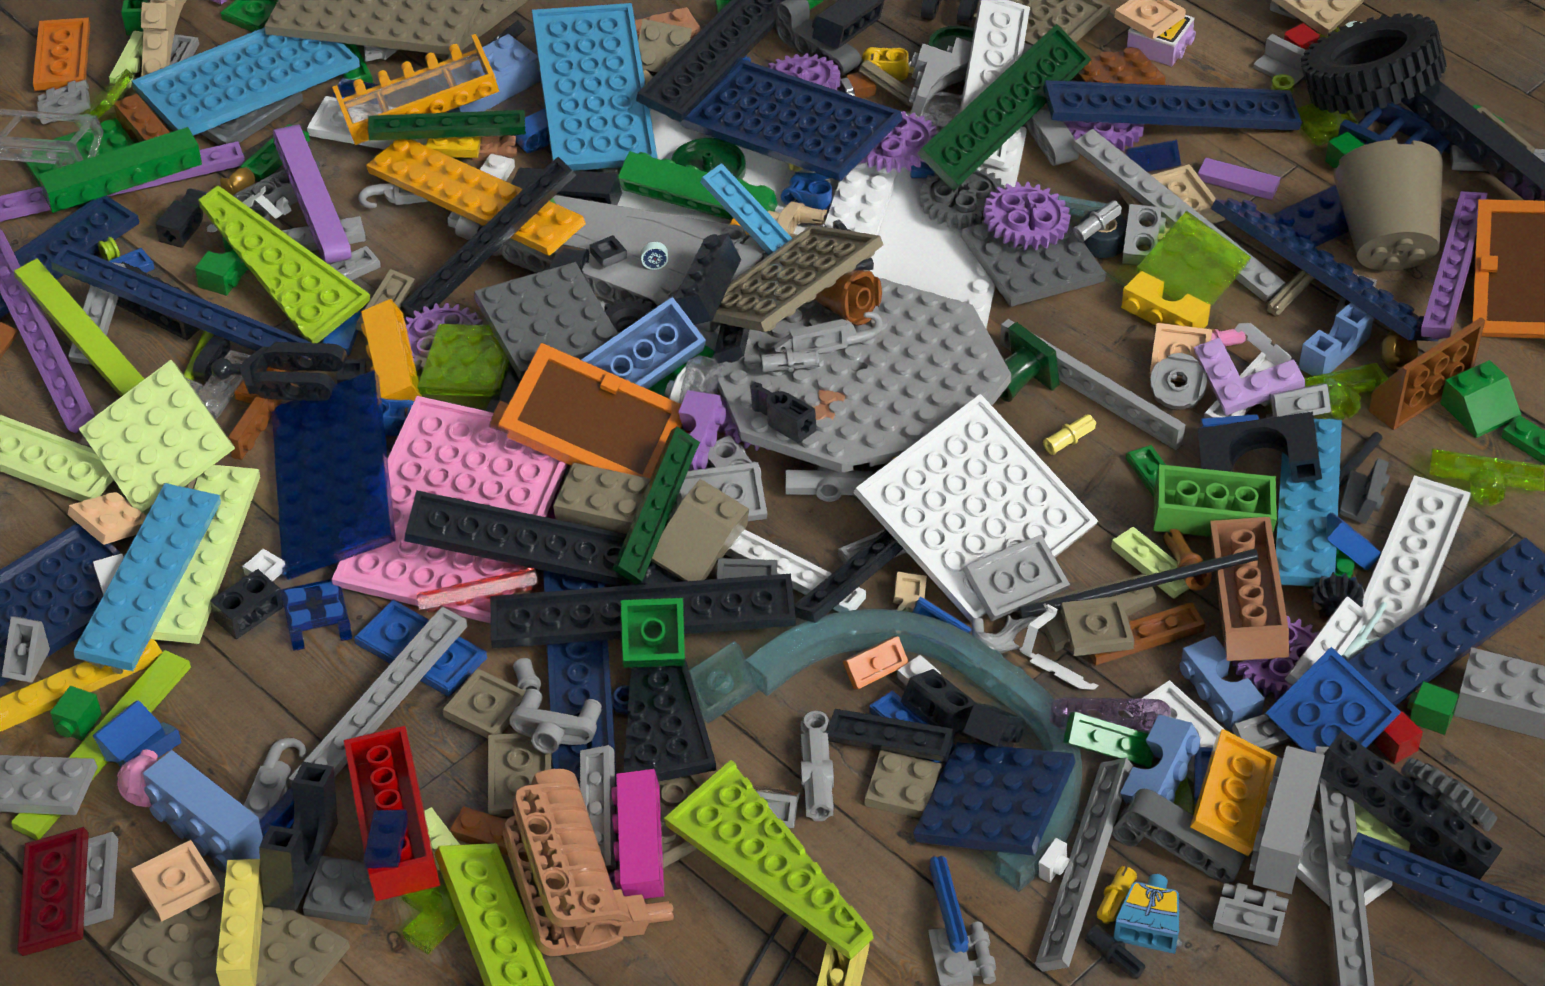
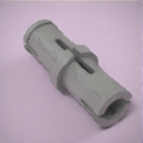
M792 349L786 350V353L761 354L763 372L776 370L794 372V369L819 367L818 349L792 352Z

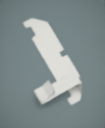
M265 186L261 188L258 194L255 196L253 194L242 202L246 206L251 207L253 201L256 200L275 219L282 214L286 215L292 211L288 205V200L284 196L276 201V207L263 196ZM210 224L207 227V232H215L218 230L215 227V225Z
M1239 323L1236 326L1235 330L1238 333L1240 331L1244 332L1248 336L1247 340L1277 365L1291 360L1292 357L1277 344L1273 347L1270 344L1272 340L1251 323ZM1271 399L1261 404L1266 407L1271 402Z
M1044 604L1047 611L1029 624L1023 647L1019 649L1020 652L1033 658L1030 661L1031 663L1048 672L1054 671L1055 676L1079 689H1096L1099 685L1095 683L1089 684L1083 680L1084 677L1041 654L1035 655L1032 653L1038 629L1053 619L1058 610L1049 604Z

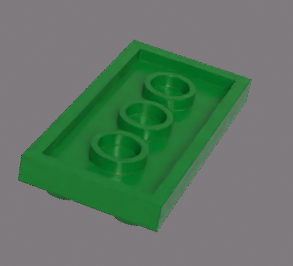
M113 118L71 134L57 137L40 145L32 146L20 151V155L38 186L41 187L38 174L134 143L118 119Z

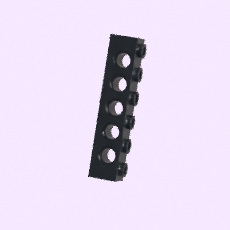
M1344 731L1340 732L1324 753L1325 757L1320 777L1436 863L1480 880L1503 848Z

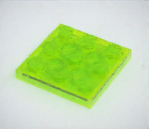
M1186 210L1137 266L1136 272L1140 273L1143 271L1164 281L1163 291L1176 301L1181 300L1188 293L1212 306L1247 266L1251 256Z
M439 324L418 384L420 394L500 396L510 361L489 325Z

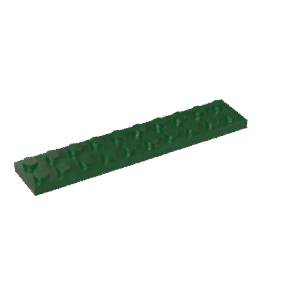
M1056 24L923 146L917 154L955 191L1047 103L1043 90L1045 80L1070 81L1092 59Z

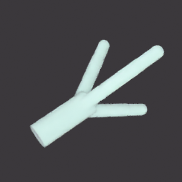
M1386 602L1381 603L1367 626L1365 627L1364 625L1356 638L1343 653L1342 657L1347 662L1355 657L1364 647L1371 646L1381 639L1367 640L1366 638L1386 609Z

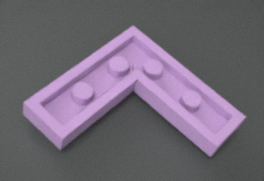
M1220 338L1194 347V353L1203 370H1205L1207 379L1225 415L1270 400V394L1305 387V379L1294 359L1240 378Z

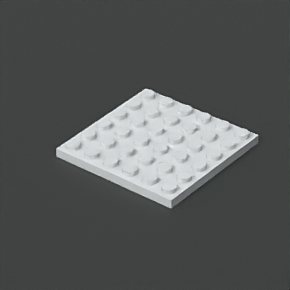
M981 394L856 487L853 492L970 622L974 618H981L987 612L963 571L966 565L1041 534L1054 557H1057L1098 522Z

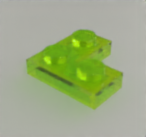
M441 883L437 887L401 895L404 902L420 912L403 929V936L427 954L460 924L448 889Z

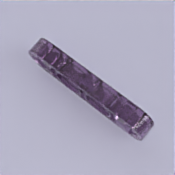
M1058 698L1052 703L1049 720L1054 726L1066 729L1070 712L1079 713L1080 711V714L1090 716L1087 711L1096 710L1102 714V717L1097 719L1134 730H1151L1158 715L1170 717L1171 709L1166 702L1159 699ZM1118 711H1128L1133 717L1124 718L1118 714Z

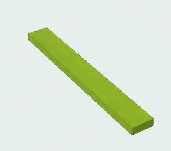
M38 258L14 270L15 278L120 397L144 380L142 375Z
M164 650L69 758L94 759L97 765V770L93 776L94 779L109 761L105 760L93 734L136 700H139L152 713L191 668L190 661ZM19 813L12 820L11 824L14 830L39 840L61 814Z

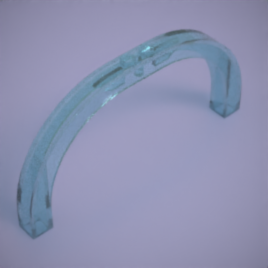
M886 609L851 610L825 615L816 623L807 621L783 632L745 660L746 680L766 696L792 676L819 660L848 651L868 649L893 636L899 637L904 651L926 655L955 668L1013 710L1021 718H1024V721L1039 738L1045 751L1073 753L1076 761L1035 855L999 852L996 855L995 874L1020 892L1039 875V861L1054 839L1058 838L1066 843L1077 817L1082 785L1080 748L1063 743L1068 718L1052 696L1028 676L1022 668L1013 665L1000 652L991 649L971 634L941 620L912 612Z

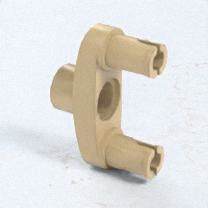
M790 202L781 213L768 211L792 238L797 236V234L793 233L801 222L822 225L825 224L827 210L807 207L803 203Z

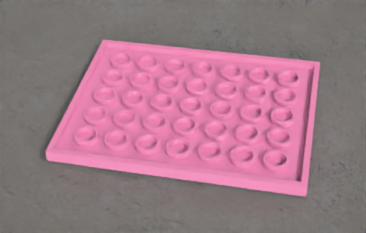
M417 396L332 577L333 585L436 611L444 607L459 616L491 623L490 596L514 594L525 566L405 542V532L416 490L546 517L568 464L509 439L507 434L500 430L490 428L489 424L494 414L492 412Z

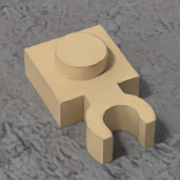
M897 572L893 603L900 605L895 615L896 622L901 621L903 613L912 614L920 596L925 599L927 576ZM912 617V624L916 625L918 620Z

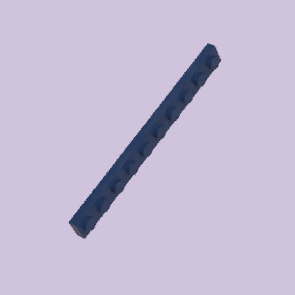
M66 244L51 262L52 270L254 351H258L262 347H270L276 342L312 343Z

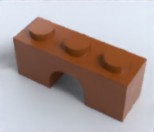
M138 94L125 97L114 103L117 119L131 139L137 137L138 141L142 142L170 133Z

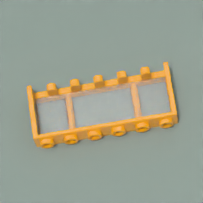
M471 35L475 46L473 51L462 54L458 44H452L449 47L451 59L438 63L435 54L428 53L425 56L427 68L414 72L411 63L408 61L404 62L401 65L404 76L391 81L385 70L379 71L377 76L380 85L367 90L363 81L357 79L353 82L356 94L343 99L338 86H333L332 88L354 144L357 145L369 140L368 116L443 113L500 92L493 70L477 35Z

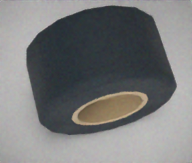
M1092 211L1085 214L1080 223L1089 218ZM1120 214L1106 224L1104 230H1098L1083 243L1096 258L1115 257L1124 250L1127 221Z

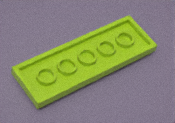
M497 843L438 846L434 855L484 985L554 986L541 951H539L531 926Z

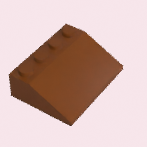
M1483 318L1477 319L1400 368L1383 384L1376 387L1371 394L1369 412L1392 430H1395L1440 401L1446 379L1474 367L1485 320Z

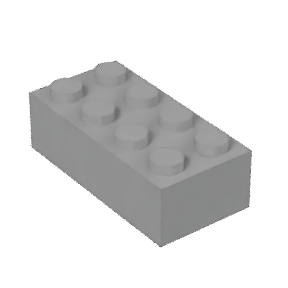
M1471 647L1454 716L1545 739V666Z
M1286 746L1284 757H1277L1273 779L1268 789L1266 806L1263 808L1260 820V829L1255 838L1249 870L1255 871L1253 885L1292 894L1325 755Z

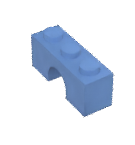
M1352 302L1349 303L1335 316L1334 325L1329 334L1318 330L1303 343L1299 368L1322 381L1370 338L1374 317Z
M1211 636L1183 648L1180 670L1182 675L1195 686L1199 697L1202 700H1206L1213 709L1216 719L1219 722H1223L1229 731H1233L1232 727L1235 723L1261 716L1265 699L1248 678L1238 682H1228L1222 679L1228 676L1230 661L1226 660L1225 648L1215 636Z
M1158 715L1146 742L1154 756L1162 758V760L1151 769L1132 768L1120 792L1126 804L1139 789L1144 788L1158 793L1172 803L1174 802L1175 792L1180 782L1187 775L1188 765L1193 755L1200 748L1201 738L1192 722Z

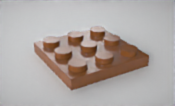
M1134 47L1126 48L1120 52H1102L1098 56L1090 57L1092 60L1075 76L1078 82L1165 85V76L1139 48Z

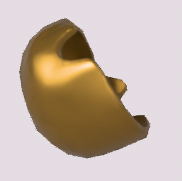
M247 167L239 168L229 178H220L221 188L234 195L255 184V176Z
M1394 330L1387 333L1381 343V359L1386 367L1392 371L1397 372L1419 355L1417 341L1407 340Z

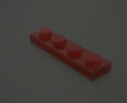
M527 568L417 593L419 610L426 609V612H435L444 607V604L455 602L456 606H461L474 602L473 598L485 596L486 599H490V596L503 595V591L514 589L516 593L533 589L532 585L538 584L535 568Z

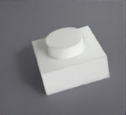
M262 549L243 566L244 574L248 576L259 569L270 580L274 581L286 570L285 561Z
M919 655L898 669L897 678L907 686L909 678L931 669L936 670L939 674L941 672Z
M1058 838L1054 839L1039 861V877L1050 883L1056 874L1061 875L1069 862L1067 843Z

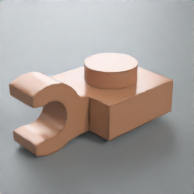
M508 135L501 141L500 136H482L478 158H472V161H486L490 154L508 157L517 156L518 148L514 146L516 136Z

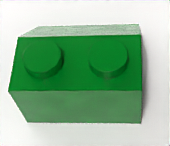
M1491 360L1445 381L1440 404L1475 438L1513 422L1521 415L1508 376Z

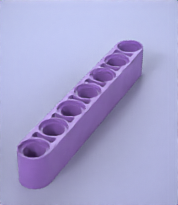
M297 124L273 130L276 149L321 259L327 264L351 259V249L347 236L300 125Z

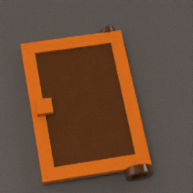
M1478 199L1473 322L1479 318L1485 320L1481 337L1545 339V201Z
M541 343L510 403L508 404L503 401L498 403L489 427L506 433L509 439L571 466L574 462L651 479L670 431L675 427L680 429L682 427L678 413L682 404Z

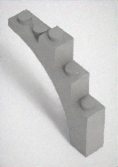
M956 37L954 46L948 45L947 51L922 44L920 53L914 52L910 64L911 67H914L911 78L916 79L914 86L919 88L913 87L909 102L913 103L911 114L914 112L917 116H920L925 105L936 93L951 84L966 79L972 42ZM1024 43L1022 55L1033 45Z

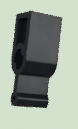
M189 188L181 201L175 200L155 224L159 242L180 248L185 246L202 222L203 210L200 208L199 199L208 192Z
M758 382L750 385L752 409L755 412H761L766 415L768 425L796 443H800L816 432L815 408L787 392L776 391L772 393L763 388L762 384Z

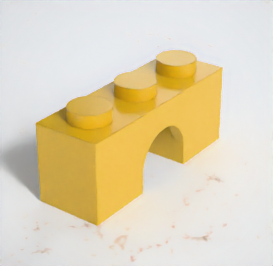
M1143 271L1138 273L1123 288L1121 308L1157 326V323L1203 329L1208 325L1210 304L1188 293L1178 301L1162 299L1164 281Z

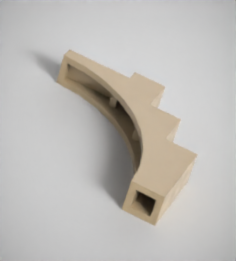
M151 0L150 3L142 2L141 28L144 30L141 77L170 65L175 28L180 12L187 0Z

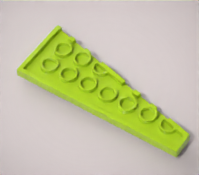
M219 185L199 199V205L203 212L305 340L319 343L370 302V294Z
M732 760L727 762L664 817L668 828L851 960L874 939L870 927L852 905L849 906L843 899L833 882L830 883L822 873L821 867L817 862L812 861L805 852L803 845L781 818H777L769 808L768 802L763 796H759L752 787L750 780L742 775L737 769L736 763Z

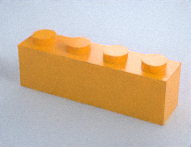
M392 299L361 311L364 322L361 323V329L368 340L366 351L373 362V366L370 369L378 384V388L375 389L377 398L415 401L417 396L422 397L403 312Z

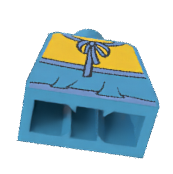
M1152 874L1148 877L1147 884L1135 882L1131 885L1116 919L1114 938L1117 941L1175 954L1179 935V893L1176 890L1167 888L1168 880L1166 877L1160 874Z

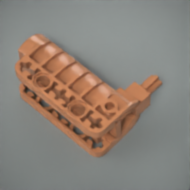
M565 769L544 770L534 774L531 785L523 786L517 790L513 800L515 816L507 819L502 833L539 951L547 956H560L601 950L622 941L623 936L644 935L649 923L673 920L674 915L672 911L674 908L669 901L645 904L642 894L624 897L621 889L613 890L577 778L573 772ZM513 827H517L520 831L522 843L518 844L520 840L517 831H512ZM526 852L529 862L520 859L519 853ZM532 872H533L534 882H535V884L537 885V888H538V895H539V897H537V898H535V896H536L537 893H536V890H535L534 885H529L530 880H531V874H530V873H532ZM543 906L547 917L540 916L535 908ZM548 927H551L550 933L553 940H558L556 945H553L550 940H546L549 933Z

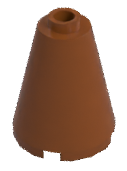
M853 270L838 278L833 286L824 288L816 294L814 300L844 320H848L854 325H864L872 320V318H865L864 313L873 312L875 306H880L882 299L881 281L871 271Z

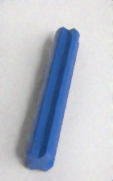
M933 856L930 859L929 868L950 948L954 953L960 951L964 953L968 950L969 940L947 859L944 856L938 858Z

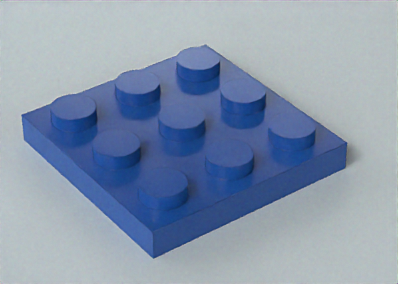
M1330 647L1265 715L1302 750L1315 752L1316 746L1329 747L1341 731H1344L1367 748L1401 711L1334 648Z

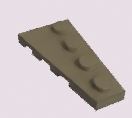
M1146 574L1048 597L1038 602L1146 576ZM1152 587L1116 595L1121 596L1127 617L1156 602V593ZM1060 609L1057 610V614L1053 619L1042 626L1054 652L1063 649L1064 644L1069 642Z

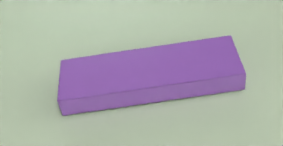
M1205 158L1198 172V176L1203 182L1269 200L1273 199L1281 178L1210 158Z

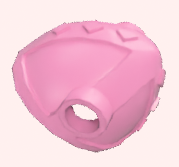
M142 750L139 756L122 765L117 775V786L121 796L136 806H151L150 799L144 790L146 784L143 772L157 762L158 755L154 751Z

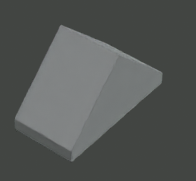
M11 616L2 677L26 682L34 681L50 651L42 621Z

